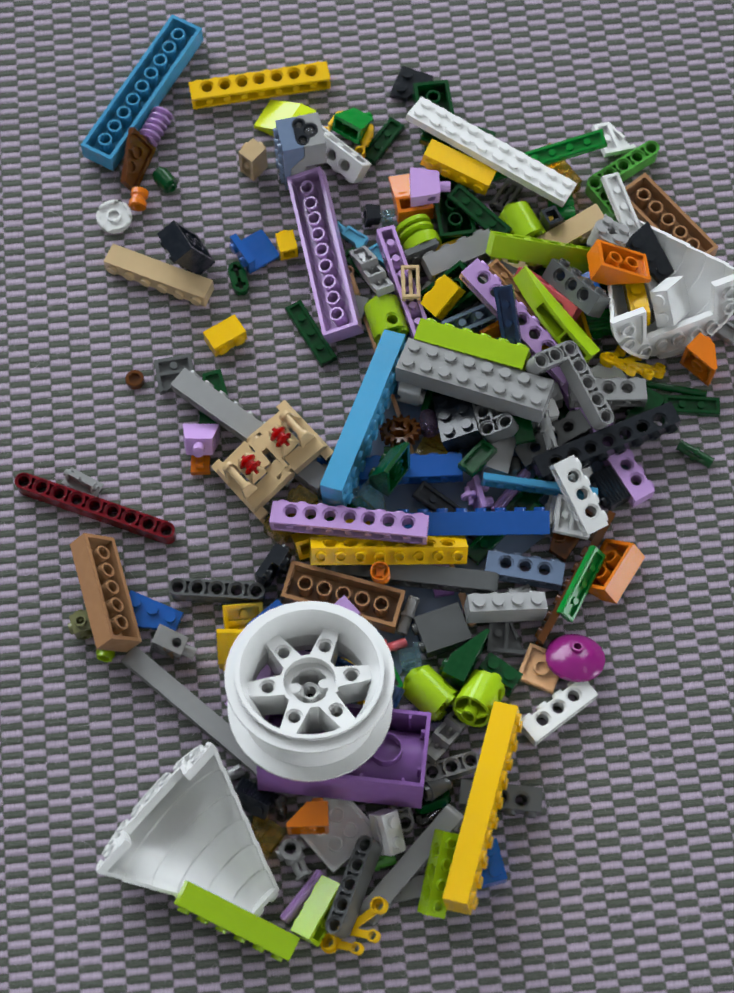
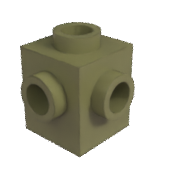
M77 610L73 615L69 616L71 623H68V628L71 635L75 634L78 640L92 637L93 634L87 610Z

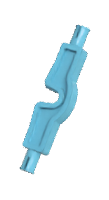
M337 222L341 237L355 248L366 246L369 241L368 236L350 225L345 227ZM376 243L368 249L378 258L379 264L386 268Z

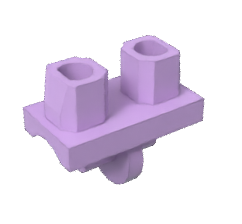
M475 475L471 481L467 482V486L464 487L465 493L461 495L462 501H468L469 506L473 505L474 512L475 508L490 509L494 505L492 496H484V492H487L489 487L480 485L481 479H479V475Z

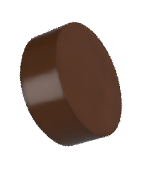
M131 370L126 374L125 381L130 389L136 390L144 385L145 380L142 372Z

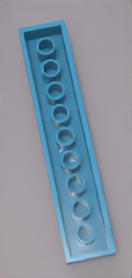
M173 14L170 16L81 143L83 157L112 171L116 169L125 155L129 127H134L140 131L152 112L153 107L160 105L202 44V28Z
M385 329L382 333L320 483L322 502L328 506L344 505L347 507V504L352 502L353 489L358 487L359 474L365 469V459L372 452L373 440L376 441L378 437V427L383 424L385 419L384 412L386 409H389L391 395L395 394L397 389L395 367L406 344L405 334Z

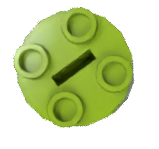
M527 201L507 204L498 216L512 228L509 234L537 238L546 233V230Z
M385 294L380 297L375 295L365 304L364 313L376 345H378L384 329L408 335L409 327L399 298L396 295Z
M429 665L413 668L404 678L403 690L405 692L403 696L421 712L431 713V721H440L447 714L446 708L450 704L453 706V702L458 695V691Z
M473 670L453 702L455 715L462 722L472 727L487 725L494 701L501 702L505 695V687L501 681V676L498 673Z

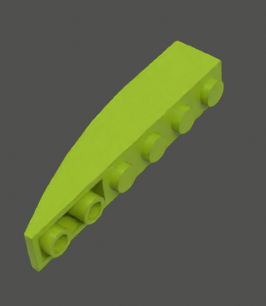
M524 266L513 280L532 311L558 344L568 340L575 342L586 363L589 362L600 349L530 269Z

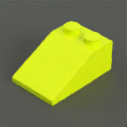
M270 99L254 124V128L274 137L273 128H276L275 120L316 113V110L301 103Z

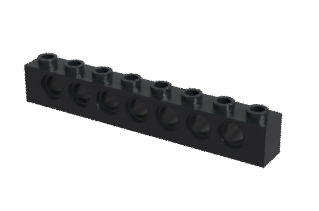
M670 401L534 456L531 465L539 480L553 482L555 478L549 468L551 463H558L568 458V456L574 455L580 460L582 469H586L596 461L603 462L607 460L610 455H620L630 447L637 448L645 441L657 440L662 434L674 433L678 430L681 419ZM654 421H659L662 425H656ZM637 428H642L645 432H639ZM620 435H625L628 439H622ZM603 442H608L611 446H605ZM585 449H591L594 453H587Z

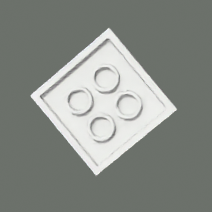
M324 798V801H328L329 834H303L299 836L334 874L350 859L356 841L360 836L368 835L371 838L374 837L370 820L353 801Z

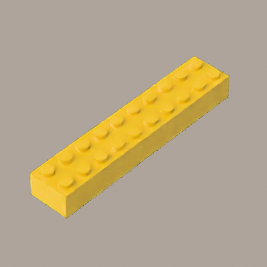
M494 701L442 898L446 910L471 916L472 910L477 908V890H481L484 877H482V871L487 868L489 861L487 851L492 849L494 841L492 831L497 829L499 817H497L498 809H502L504 802L502 792L507 790L509 782L507 772L512 770L514 761L512 753L516 752L518 747L517 733H521L523 721H521L522 714L519 713V707L516 705Z

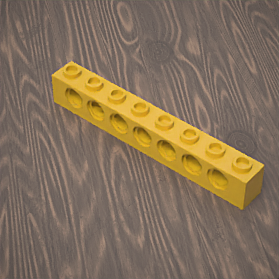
M327 61L188 82L193 109L331 89Z
M339 536L310 537L309 556L311 565H373L378 561L385 562L387 565L467 564L468 544L465 536H427V545Z

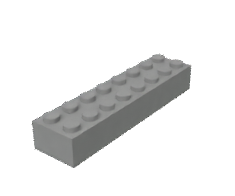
M408 338L395 367L397 381L538 423L542 422L553 394L554 380L412 338Z

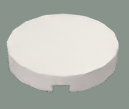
M113 199L104 202L96 212L98 226L107 233H121L128 229L132 222L130 207L125 202L122 203L118 200Z

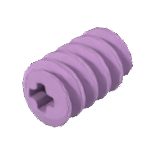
M153 107L152 112L139 132L156 147L158 145L157 142L161 140L160 136H163L164 131L167 130L166 125L171 123L170 120L173 119V115L163 107Z

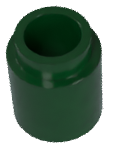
M158 167L152 173L153 180L164 193H171L176 190L178 181L166 168Z

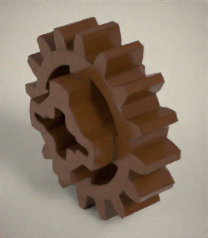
M400 414L399 418L394 415L392 420L387 418L386 423H383L379 429L381 441H384L385 445L390 444L391 448L406 441L411 445H415L414 440L419 441V436L421 435L420 423L416 422V418L410 419V415L406 416V418L402 414Z

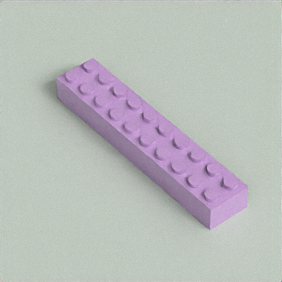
M320 166L286 177L323 337L331 344L362 334L364 331L327 177Z

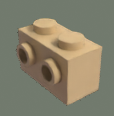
M254 138L244 143L238 152L240 171L254 181L268 168L266 146Z

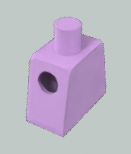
M410 167L411 207L440 202V192L451 191L450 181H440L439 171Z
M183 424L186 454L194 455L195 457L213 455L220 442L219 424Z

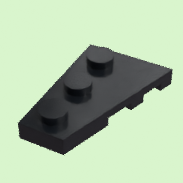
M647 221L629 237L625 248L646 254L650 276L660 284L674 270Z

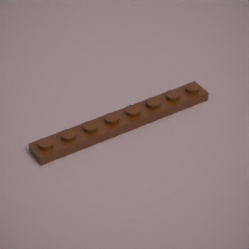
M608 511L607 522L609 525L591 534L589 541H591L590 545L598 548L616 513ZM584 546L580 554L582 557L580 563L575 562L571 570L574 573L571 579L566 578L562 586L565 589L562 595L558 594L553 602L555 605L553 611L549 610L544 618V621H546L545 626L538 628L534 636L537 638L535 645L543 647L560 615L556 611L589 547Z

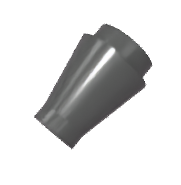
M444 778L424 782L423 799L425 801H434L452 788L450 780Z

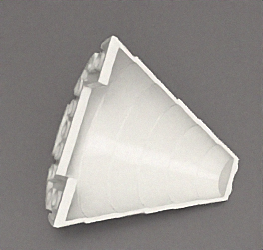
M639 220V223L642 227L645 224V222ZM651 226L674 270L669 277L684 276L691 312L675 326L657 328L656 321L647 326V311L644 307L628 312L622 284L608 285V297L611 298L609 302L610 326L612 334L620 347L630 355L642 359H649L650 356L664 359L684 353L686 346L700 332L703 335H714L733 315L734 267L723 260L691 247L689 243L675 238L671 234ZM647 294L649 306H650V305L652 306V303H651V301H650V298H649V296H648V294Z
M207 742L204 746L202 744L197 746L176 762L173 767L174 772L172 774L166 772L134 806L133 812L130 815L132 817L131 820H124L102 852L105 860L98 861L96 872L99 875L120 879L122 882L173 895L175 898H177L186 880L260 917L268 902H273L277 898L279 887L269 865H267L260 844L255 838L248 817L245 816L227 770L222 764L218 750L214 744Z

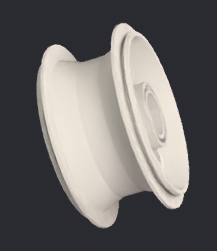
M303 601L281 605L265 612L248 624L238 635L230 649L224 673L230 728L243 752L264 770L294 781H325L345 775L363 765L383 743L392 720V694L395 680L394 663L384 638L373 625L357 613L327 602ZM300 650H312L309 655L302 656L297 652ZM339 655L356 666L335 667ZM265 665H268L276 675L256 680L259 672ZM307 694H313L314 696H312V697H307L306 695H307ZM365 700L360 713L354 718L345 704ZM282 714L283 721L280 729L269 724L262 715ZM322 731H325V732H326V733H322V734H314V733H319V732H322Z

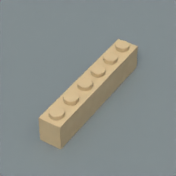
M594 204L537 238L575 245L585 244L595 223L603 219L604 214L598 205ZM501 259L502 262H505L513 267L519 268L527 266L532 271L537 270L543 266L540 264H536V266L526 265L525 262L519 261L518 264L508 262V259Z
M112 244L104 259L105 269L110 274H118L126 280L137 281L141 285L153 287L161 293L172 294L177 299L188 300L196 306L206 307L214 291V284L211 279L116 244Z

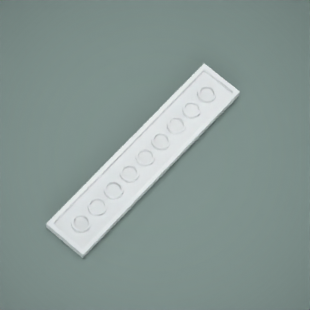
M422 96L406 115L405 120L560 207L564 206L577 185L570 178L559 174L554 169H550L538 160H534Z

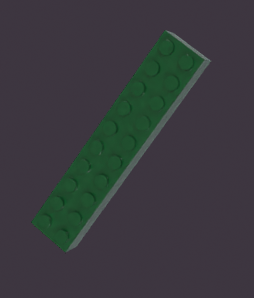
M448 79L413 83L414 105L422 96L454 114ZM418 127L419 135L421 136L422 129ZM421 144L424 155L428 146ZM439 174L440 181H450L451 191L458 185L457 182ZM440 192V202L433 203L436 231L442 244L463 236L470 237L476 231L475 222L447 198L450 192Z

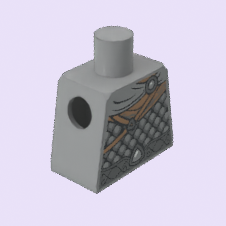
M159 624L150 646L151 651L177 661L180 660L182 655L193 660L197 648L187 644V636L162 624Z

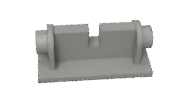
M72 467L71 469H65L63 473L65 478L61 482L72 489L97 497L104 486L103 483Z

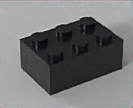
M173 220L157 233L160 238V245L169 252V259L174 264L178 263L181 268H186L189 272L201 275L216 263L199 236Z
M444 394L432 397L441 441L447 452H456L474 446L481 439H484L479 432L471 402Z

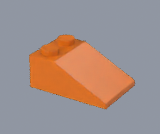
M599 239L596 240L586 254L590 279L596 283L619 285L649 283L651 281L646 254Z

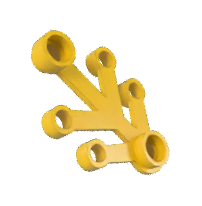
M617 346L613 353L606 351L599 356V363L604 367L613 368V366H616L632 377L638 373L647 380H652L653 377L662 379L666 373V366L659 362H656L654 365L639 363L636 361H641L642 358L632 355L625 359L619 358L625 357L627 353L620 346Z
M380 896L374 897L370 902V909L356 918L350 936L378 943L381 939L379 931L375 929L364 930L359 929V927L375 915L385 914L389 907L387 900ZM329 932L325 934L320 943L321 949L327 954L335 953L338 949L350 951L356 956H360L364 952V946L360 942L349 943L341 941L343 939ZM376 933V937L372 940V935ZM359 945V950L355 952V947Z

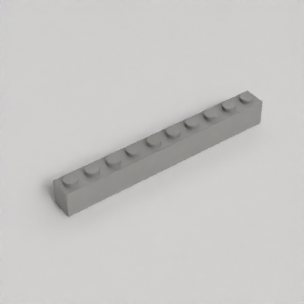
M184 368L170 384L174 393L243 442L265 423V421L263 423L259 421L253 412L245 411L239 402H233L228 399L229 396L225 392L214 389V385L211 382L200 379V376L194 370L189 371ZM270 452L265 455L271 462L276 459ZM315 459L301 472L295 473L293 478L320 496V483L328 465L324 463L321 465Z

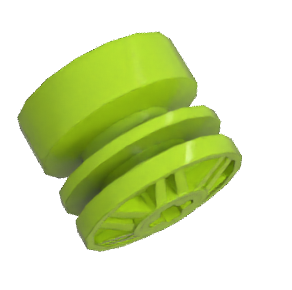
M416 214L408 217L396 227L403 251L434 238L437 239L439 245L442 244L427 214Z

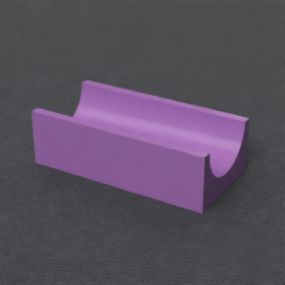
M345 704L354 718L357 717L363 705ZM393 708L388 733L378 750L363 765L337 778L314 782L294 781L274 775L257 765L258 790L421 809L431 713ZM265 715V720L272 726L280 729L283 715ZM322 731V732L314 733V734H322V733H326V732H325V731Z

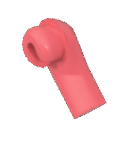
M384 638L390 652L408 646L405 638L389 643Z

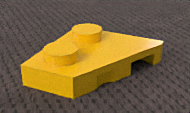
M263 602L222 605L224 629H244L247 623L263 611Z

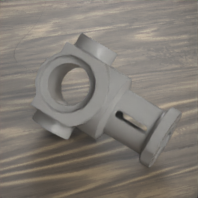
M301 837L284 840L275 851L280 862L284 860L288 867H292L297 882L313 874V871L309 870L304 861L306 856L303 850L306 847ZM288 845L296 847V851L293 854L285 852V848Z

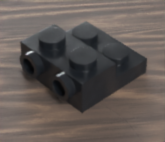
M275 543L255 573L256 582L261 583L265 589L266 586L269 587L275 578L273 575L281 578L283 574L286 575L290 568V560L292 558L290 552L292 549L285 544Z

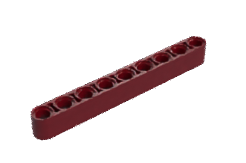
M23 472L15 477V485L20 494L163 544H172L176 540L174 525L168 521ZM23 482H29L28 485L21 486ZM41 488H47L42 493L38 492ZM64 494L62 498H56L57 495ZM76 500H82L80 504L74 505ZM94 506H100L97 511L91 510ZM112 512L118 513L115 517L109 516ZM130 518L136 519L133 523H127V520ZM148 524L154 525L151 529H145V526ZM166 530L172 531L170 535H162Z

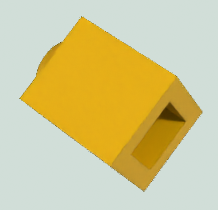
M282 230L279 233H275L280 260L298 257V247L293 230Z

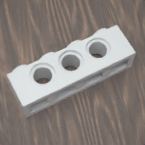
M322 126L326 140L327 163L332 167L333 171L342 174L349 183L362 182L371 163Z
M572 455L549 467L583 537L609 525L607 522L608 516L604 510H601L598 504L599 498L596 493L592 492L590 480L583 474L581 470L582 464L578 458ZM569 472L575 475L574 482L569 481ZM578 490L584 493L583 500L577 497L576 493ZM587 507L592 509V517L586 515L585 510Z
M570 681L564 691L558 690L551 696L553 698L548 703L546 701L542 702L536 708L537 711L534 714L528 713L521 719L523 721L522 732L534 747L596 700L598 693L588 681ZM574 694L578 700L575 702L570 701L568 695ZM559 706L562 709V713H555L552 707ZM544 718L547 724L539 725L537 719Z

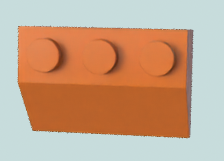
M605 539L599 550L606 557L588 593L602 601L617 604L645 559V556L634 543Z

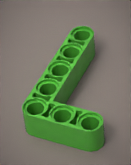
M647 141L588 178L585 194L593 204L598 205L603 214L618 222L601 182V177L619 172L622 182L656 161L660 149L659 144L656 141Z

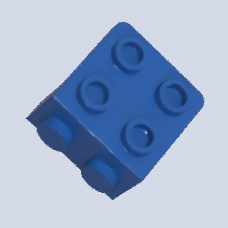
M258 230L240 240L236 233L230 236L231 244L229 247L232 253L237 255L241 266L246 268L249 274L279 258V252L263 230Z

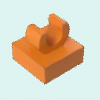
M191 455V475H210L211 456L195 457Z

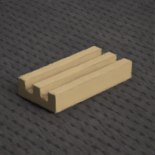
M401 265L402 301H406V299H409V301H413V299L421 301L419 265ZM405 270H408L409 294H406ZM412 270L416 271L417 294H413Z

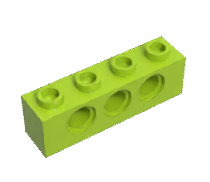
M439 829L434 830L417 912L445 919L447 910L442 898L459 834Z

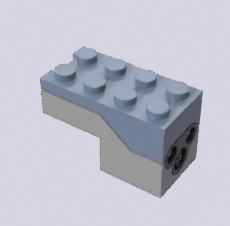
M318 112L275 120L276 128H273L275 162L280 172V183H284L285 190L289 189L286 177L306 171L307 166L327 163L326 140Z

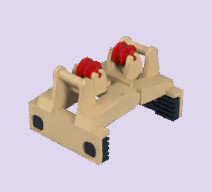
M283 400L276 406L279 412L254 431L224 462L218 459L211 466L264 526L269 523L270 514L263 506L295 476V473L301 472L319 455L329 464L334 452L286 400ZM292 428V430L298 435V439L289 431V429ZM269 452L276 458L272 463L265 456ZM241 473L249 480L248 482L240 475ZM265 473H267L256 485L254 484V483L257 482Z

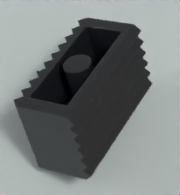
M610 465L591 474L589 479L590 487L598 488L599 502L603 508L612 511L629 501L630 493Z
M242 777L234 788L243 810L264 821L273 811L279 796L278 793L258 790L256 782L253 783V781H249L245 777Z

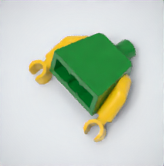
M357 108L336 112L328 122V126L324 127L328 131L333 130L357 145L361 144V146L355 148V151L362 153V157H366L365 148L369 146L374 136L373 115L370 112L364 113Z

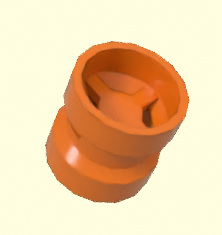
M133 187L130 193L132 198L129 200L128 206L134 211L146 210V200L148 199L149 191L143 187Z
M378 561L371 566L370 574L373 582L385 585L390 581V569L385 562Z

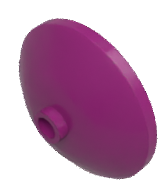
M579 634L561 635L552 640L546 649L545 659L549 669L564 680L571 682L590 681L599 676L604 669L605 654L598 643L586 636Z

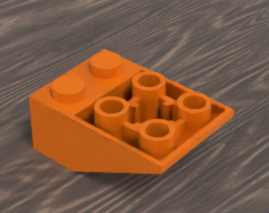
M410 173L388 177L398 224L416 214H427L430 219H433V204L411 207Z

